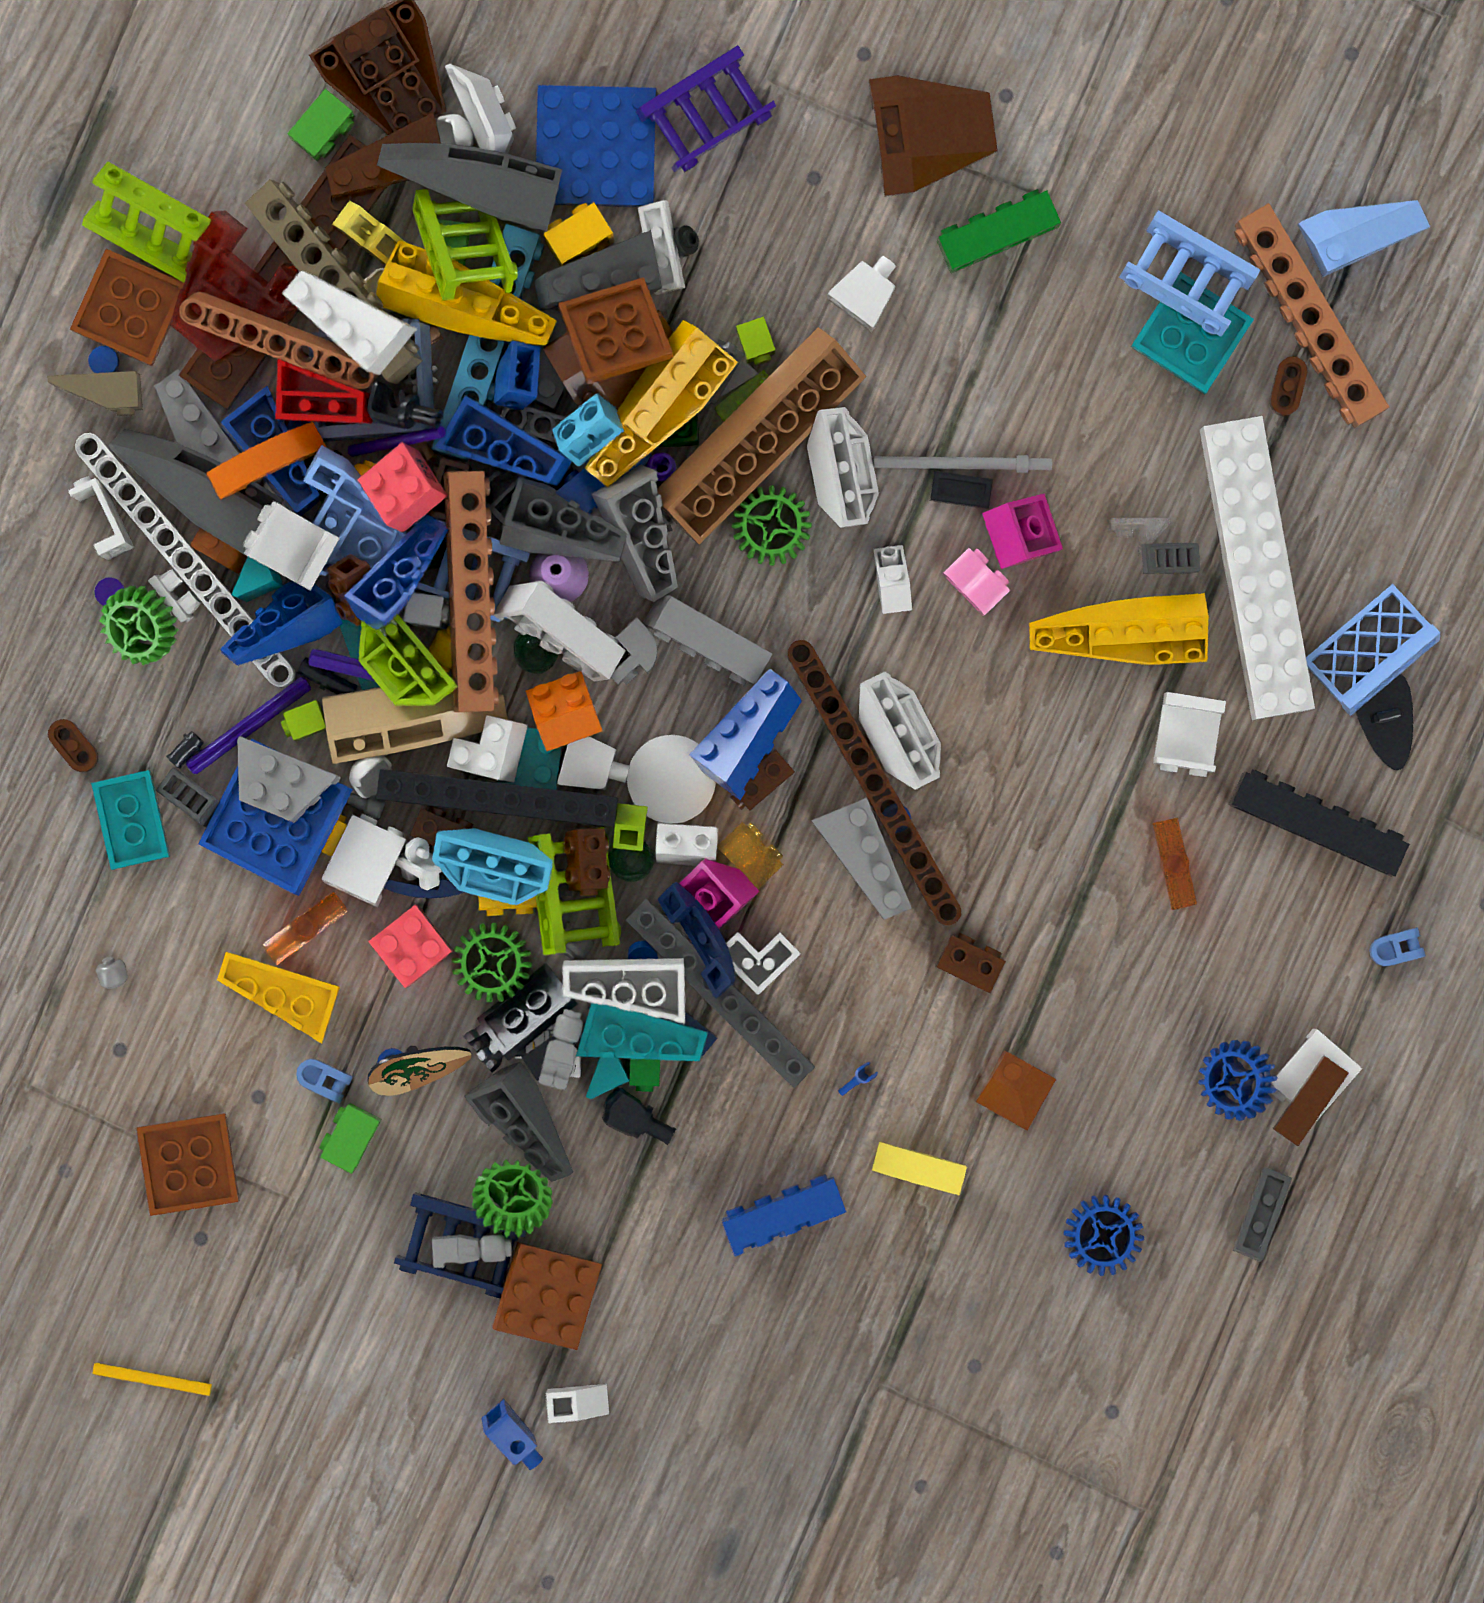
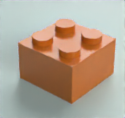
M581 671L564 675L562 678L546 684H539L525 691L546 752L602 732L591 695Z

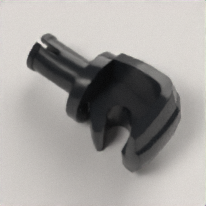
M377 381L374 383L367 404L368 414L373 421L401 429H411L415 423L424 424L436 429L441 426V421L431 418L433 416L443 419V411L441 409L422 406L417 395L408 394L403 390L399 391L400 404L397 407L394 391L384 383Z
M618 1087L605 1099L602 1120L607 1126L637 1139L641 1134L646 1133L664 1142L666 1145L670 1143L676 1128L654 1118V1114H652L653 1107L650 1105L645 1107L639 1099L621 1087Z

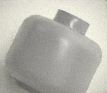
M571 928L570 930H577L581 928ZM593 939L567 943L564 954L570 959L575 957L584 959L594 946Z
M107 957L102 960L103 964L98 965L96 968L99 983L104 988H117L122 986L128 979L125 963L120 959L114 960L113 957Z

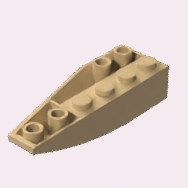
M380 687L322 697L332 763L397 753L483 732L486 715L508 720L503 694H498L499 701L498 705H494V711L454 713L453 691L437 704L430 706H395Z

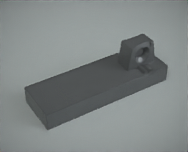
M1266 1167L1262 1169L1234 1245V1252L1259 1262L1263 1260L1289 1189L1291 1177Z

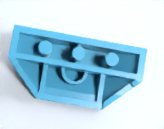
M475 828L438 831L432 857L435 865L440 867L445 876L459 891L512 905H518L539 893L547 891L553 861L532 843Z

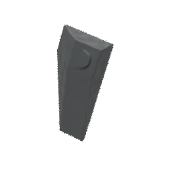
M519 477L504 522L500 544L530 553L620 561L627 534L599 516H591L579 508L580 505L575 501L571 500L569 502L556 494V490L549 485Z

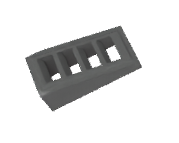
M1198 543L1141 544L1143 574H1190L1200 571ZM1155 551H1157V565H1158V567H1156Z
M172 767L155 790L204 827H207L220 802L174 767ZM178 779L182 780L180 785L171 795L169 791L172 789L174 784L177 782ZM190 786L191 789L189 790V792L186 794L182 801H179V798L185 792L187 787ZM199 793L201 796L190 809L189 805Z

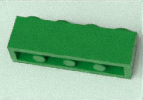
M1038 189L1023 195V201L1014 205L1011 201L1005 202L995 208L996 212L985 216L984 213H980L969 218V224L958 228L957 224L941 230L942 235L938 237L937 243L950 273L952 274L1059 228L1061 221L1048 191L1040 193Z

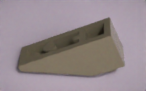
M137 371L47 376V380L51 385L110 411H117V416L135 415V410H142L141 375Z

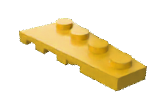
M225 952L217 981L255 1002L273 1015L283 1019L319 1043H323L340 986L230 952Z

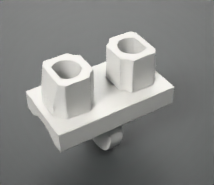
M171 569L162 575H154L148 580L160 597H166L165 606H173L172 612L181 623L184 621L187 623L194 618L192 613L199 607L201 601L193 591H188L181 598L176 595L173 590L181 585L184 580L175 569Z
M419 837L405 844V852L399 855L395 863L396 866L401 868L402 877L407 880L419 878V885L425 890H430L440 885L439 873L443 871L432 861L433 854L429 853L428 842Z

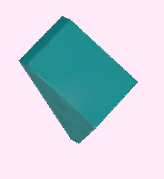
M248 556L231 595L242 601L249 602L282 587L283 582L278 572Z
M599 1058L586 1095L587 1098L593 1099L630 1081L620 1058Z

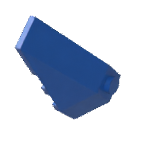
M426 514L344 595L355 616L375 630L385 626L408 603L447 534L448 528Z
M291 580L277 589L272 595L273 601L266 608L260 607L254 613L256 619L250 625L242 626L220 650L224 656L238 666L317 641L329 635L334 629L343 624L336 611L333 598L316 584L313 585L311 590H308Z

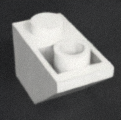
M903 545L873 549L882 613L912 610L910 581Z
M607 1384L547 1389L548 1423L579 1421L609 1414Z

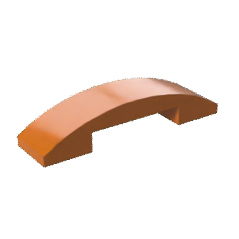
M311 422L279 434L234 456L207 472L206 475L219 499L222 500L247 488L248 484L298 460L301 462L316 455L320 446L326 447L314 423Z

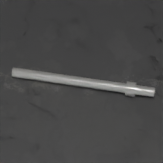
M1016 455V458L874 456V468L1016 470V473H1028V470H1052V458H1029L1028 455Z

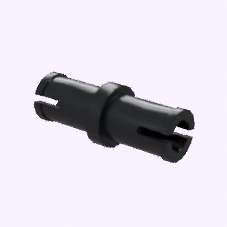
M307 657L304 658L297 671V674L320 685L319 688L323 691L328 689L337 695L355 692L358 686L338 676L334 671L310 666Z

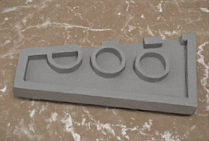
M179 369L154 386L177 444L207 455L220 463H224L240 454L192 386L179 376L181 372Z

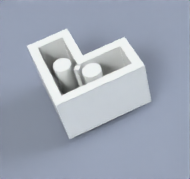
M486 715L480 743L453 738L447 767L497 780L514 782L528 725Z
M739 932L726 942L733 961L734 971L757 995L801 954L780 932L759 953Z

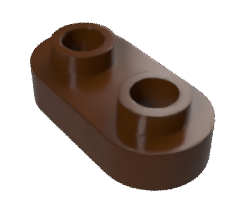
M1287 357L1277 367L1269 399L1270 407L1277 415H1291L1300 405L1308 371L1305 362L1298 357ZM1287 368L1295 369L1296 376L1294 378L1287 376ZM1281 396L1288 398V406L1280 405L1279 398Z
M60 719L51 724L48 730V738L68 765L79 772L92 770L98 762V753L77 725L66 719ZM63 729H67L70 732V736L66 740H62L60 737V732ZM81 752L88 754V760L85 763L79 761L78 757Z

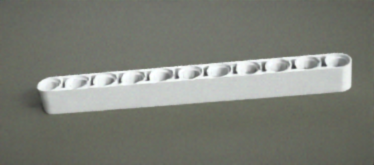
M84 433L79 436L75 443V450L79 457L228 634L232 637L236 633L237 624L241 621H247L251 624L254 619L238 600L231 595L232 593L195 549L190 546V543L105 442L92 433ZM88 441H96L97 451L92 455H86L84 453L85 444ZM108 463H115L117 468L116 474L111 478H105L103 468ZM130 485L134 486L136 489L134 498L128 501L123 500V489ZM147 508H152L155 512L154 519L150 523H143L141 513ZM165 531H172L174 534L173 542L168 546H162L160 543L161 534ZM185 553H190L193 557V563L189 568L182 569L179 565V558ZM203 576H210L212 579V586L207 591H200L198 588V581ZM223 598H227L231 602V609L226 614H220L217 611V603ZM281 652L267 656L265 659L252 661L266 679L276 687L286 688L295 681L296 671ZM279 666H285L289 672L288 678L283 682H277L274 678V671Z

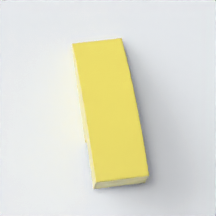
M351 201L347 203L332 224L385 266L398 240L405 242L386 225L380 223L362 207Z
M883 1142L878 1144L872 1171L960 1195L967 1166L964 1164Z

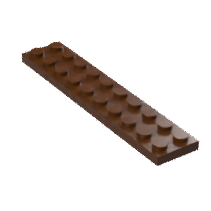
M349 135L328 165L364 148L366 145L352 135ZM324 170L300 204L305 206L313 217L310 220L315 227L320 226L329 235L330 240L328 243L331 247L342 251L350 238L332 225L349 201L359 205L369 213L387 186L332 198L326 171ZM303 229L297 233V242L301 241L304 236ZM273 241L230 303L289 325L300 309L282 293L299 274V271L275 241ZM321 251L315 254V264H317L322 258ZM221 314L219 317L220 321L225 325H230L229 318L225 314ZM247 324L248 332L257 336L256 327L252 324ZM209 332L179 373V376L226 410H229L265 360L267 354ZM275 335L276 343L281 337L280 335Z

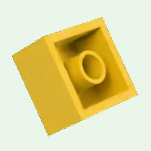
M587 203L579 205L572 210L573 216L565 221H562L561 218L553 221L548 225L547 232L543 233L545 242L560 267L603 250L615 243L613 232L595 203L589 206Z

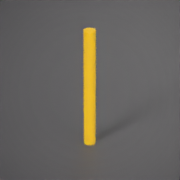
M94 1363L92 1372L94 1375L210 1396L212 1384L101 1363Z

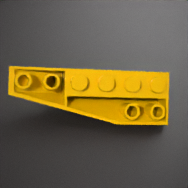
M398 240L377 284L376 296L384 304L383 308L419 319L434 326L477 337L507 342L513 340L526 344L547 345L557 321L515 295L505 293L503 288L489 280L460 283V286L456 287L454 299L442 300L426 250ZM452 260L453 267L459 271L471 270L456 260Z
M684 320L668 339L673 352V358L648 366L619 407L617 413L624 431L589 459L584 469L605 486L609 487L700 412L738 362L696 326Z
M1205 593L1117 600L1055 614L1029 623L1030 650L1143 665L1208 662L1209 615Z

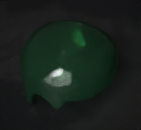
M519 633L513 644V657L517 665L522 670L533 674H543L549 671L554 666L558 654L548 652L539 646L541 640L527 633L525 635Z
M645 841L643 851L613 848L608 853L610 869L617 878L625 882L643 880L648 876L655 863L653 850Z

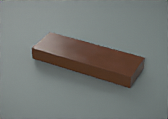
M1323 1055L1272 1129L1296 1146H1299L1349 1072Z

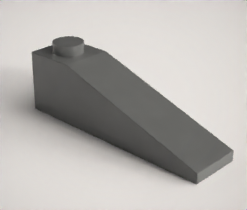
M521 1062L500 1069L464 1096L480 1119L488 1126L493 1123L505 1134L502 1139L509 1145L514 1142L525 1152V1159L537 1170L540 1169V1172L548 1180L553 1182L570 1176L573 1173L539 1087Z

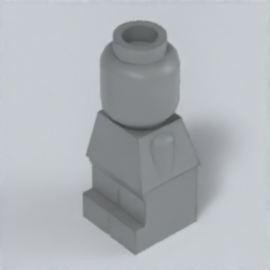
M564 1009L563 1014L557 1017L553 1030V1036L556 1040L548 1043L539 1084L566 1091L577 1054V1048L574 1047L573 1043L578 1042L583 1022L580 1020L581 1013Z
M461 1234L433 1237V1268L445 1267L446 1263L449 1262L462 1264L478 1261L480 1258L484 1262H502L506 1257L512 1256L511 1238L505 1239L503 1235H486L480 1240L479 1238Z

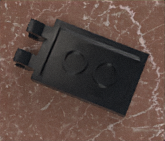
M547 963L532 973L529 979L521 982L524 985L523 989L520 990L517 987L513 989L515 996L510 997L506 994L504 1001H498L479 1016L477 1020L480 1025L463 1036L470 1046H473L477 1052L476 1055L492 1073L501 1065L503 1056L509 1061L556 1023L557 1017L563 1014L564 1009L571 1010L578 1005L574 998L563 996V984Z

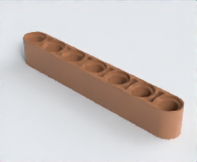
M203 292L194 293L180 306V316L189 325L356 389L368 388L379 376L369 372V378L362 377L358 372V367L362 366L337 343ZM191 303L198 304L201 307L202 314L195 313L192 310ZM219 313L225 314L229 318L230 325H225L220 321ZM247 324H252L256 327L257 336L248 332ZM275 335L282 336L286 346L278 345L274 338ZM303 345L309 346L313 350V357L305 355L302 349ZM330 356L339 358L342 367H335L330 361Z

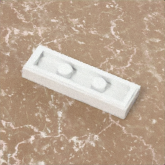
M663 200L637 207L642 233L651 230L662 286L654 294L659 295L685 288L668 201Z

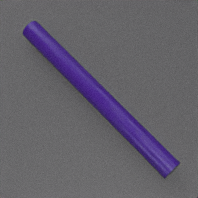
M440 426L438 429L429 428L350 445L348 453L351 457L396 448L402 442L411 445L445 437L446 431L443 426Z

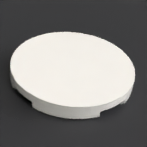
M679 735L659 736L645 743L633 756L627 776L628 790L635 805L648 807L647 817L661 823H682L699 815L710 803L715 791L716 782L705 775L689 754L699 745L695 741Z

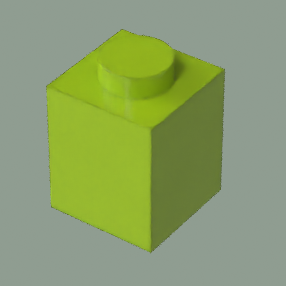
M764 316L736 326V332L747 363L754 361L755 365H760L772 360L771 355L775 354L776 350Z
M317 700L283 712L285 720L281 721L283 730L287 738L292 736L293 741L297 742L326 730L324 713L320 702Z
M618 803L613 848L643 851L647 806Z

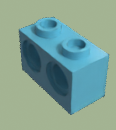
M597 393L552 429L560 453L577 466H581L624 431L616 408Z

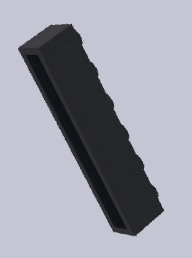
M1252 769L1251 773H1242L1229 806L1390 877H1396L1410 845L1403 841L1404 835L1390 829L1386 833L1375 829L1377 826L1375 822L1363 817L1359 821L1348 817L1350 812L1341 807L1333 805L1332 809L1321 805L1322 799L1306 793L1305 797L1295 794V787L1279 781L1278 785L1267 781L1269 776Z

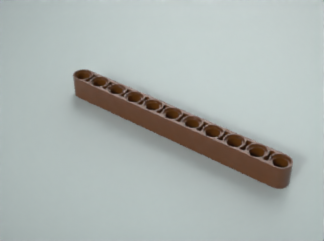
M805 640L793 642L788 649V658L932 914L943 925L955 924L961 917V908L816 651ZM798 646H804L809 650L810 656L804 662H798L793 658L792 652ZM819 672L824 676V683L821 687L813 688L808 684L807 677L810 673ZM832 697L838 701L839 708L835 713L828 714L822 709V702L826 698ZM848 723L853 727L854 732L850 739L843 740L838 737L836 729L840 724ZM854 750H865L868 754L867 763L861 766L854 764L851 759V754ZM870 775L880 776L883 781L882 788L879 791L869 790L866 786L867 777ZM891 800L897 805L896 815L886 817L881 813L880 807L884 801ZM900 826H906L912 832V838L907 843H901L895 837V832ZM914 852H921L926 856V865L921 869H915L910 864V857ZM929 878H936L940 881L941 890L939 893L930 895L925 891V882ZM946 903L953 905L956 910L955 917L949 921L943 920L939 914L941 906Z

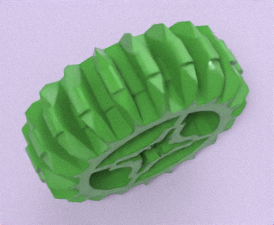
M773 485L769 486V495H764L762 487L757 488L758 498H755L750 493L747 498L751 503L748 505L742 501L739 504L745 510L744 513L734 511L733 514L734 517L741 519V522L732 523L733 529H741L740 533L733 536L734 540L744 539L745 541L740 544L739 550L743 551L749 546L751 550L748 552L747 558L752 559L755 553L760 554L758 564H762L764 556L770 557V566H774V557L779 556L781 564H785L786 557L784 554L786 553L792 559H795L797 554L793 548L797 547L801 551L805 549L804 544L799 542L800 538L804 540L810 539V535L802 532V530L812 528V523L802 521V519L810 516V512L804 511L800 513L799 511L805 505V502L801 500L795 505L793 503L797 496L795 492H792L788 499L785 498V487H781L779 495H775ZM766 502H775L768 515L755 516L751 514L757 506ZM783 505L793 513L797 529L790 527V525L783 523L780 514ZM777 512L776 520L778 521L776 525L780 524L781 529H774L767 540V527H763V523L770 522L774 513ZM747 523L753 524L762 530L763 539L761 546H758L750 538L747 531ZM788 535L793 537L786 546L779 549H769L773 538L776 536Z
M133 585L119 589L107 599V604L101 609L104 615L101 616L99 622L104 624L105 627L102 628L100 633L107 634L108 638L105 644H112L114 646L112 653L120 652L121 659L127 660L130 658L132 665L139 662L145 665L150 662L159 661L162 656L170 652L171 646L177 640L174 635L177 634L179 629L172 625L178 617L170 615L173 606H165L166 597L157 598L156 590L148 592L146 585L138 588ZM125 606H134L139 609L138 611L134 609L129 610ZM140 639L143 640V641H145V642L148 640V641L152 642L153 644H144V643H141V642H139V641H140Z
M494 922L491 924V932H487L484 923L480 924L481 934L479 935L473 928L469 929V934L472 936L471 940L465 936L460 937L461 942L466 945L465 948L455 946L454 951L462 954L461 958H452V963H461V968L453 970V974L463 973L464 976L457 984L461 986L466 982L469 983L470 986L465 990L467 995L473 989L478 990L475 995V999L478 1001L482 998L483 993H487V1003L493 1001V994L496 993L499 1002L504 1001L503 991H507L510 997L515 996L511 987L515 985L518 989H523L524 985L518 979L519 977L529 979L530 975L522 972L523 967H532L531 962H523V957L530 956L531 951L521 952L520 947L527 943L524 939L516 943L514 939L518 937V931H514L509 937L506 935L509 926L504 925L500 933L497 932L498 926ZM498 938L505 941L509 947L500 952H493L486 946L483 939ZM476 945L481 956V962L469 972L468 956L473 946ZM492 954L493 958L495 955L499 957L505 954L496 964L498 972L492 971V967L489 970L485 968L479 971L487 963V955ZM515 954L516 969L512 978L508 980L503 970V963L507 958ZM484 973H490L499 981L501 986L486 987L474 979Z
M505 1159L502 1166L494 1162L491 1170L485 1168L482 1171V1176H478L475 1188L472 1191L474 1198L472 1206L473 1209H477V1219L484 1218V1228L493 1225L494 1234L501 1229L504 1230V1234L507 1237L510 1231H514L519 1238L523 1230L530 1234L533 1232L534 1227L540 1228L542 1226L543 1220H546L549 1216V1209L552 1207L553 1200L551 1198V1187H547V1177L540 1178V1169L531 1171L530 1163L523 1167L520 1166L518 1159L514 1165H510L508 1160ZM493 1202L497 1203L501 1207V1209L498 1208Z

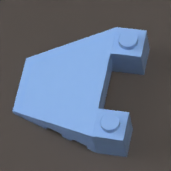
M322 445L307 469L304 482L328 494L312 523L339 537V540L319 575L326 576V574H329L327 568L350 553L360 560H365L373 568L407 532L402 533L385 524L357 479L361 477L358 471L348 459Z

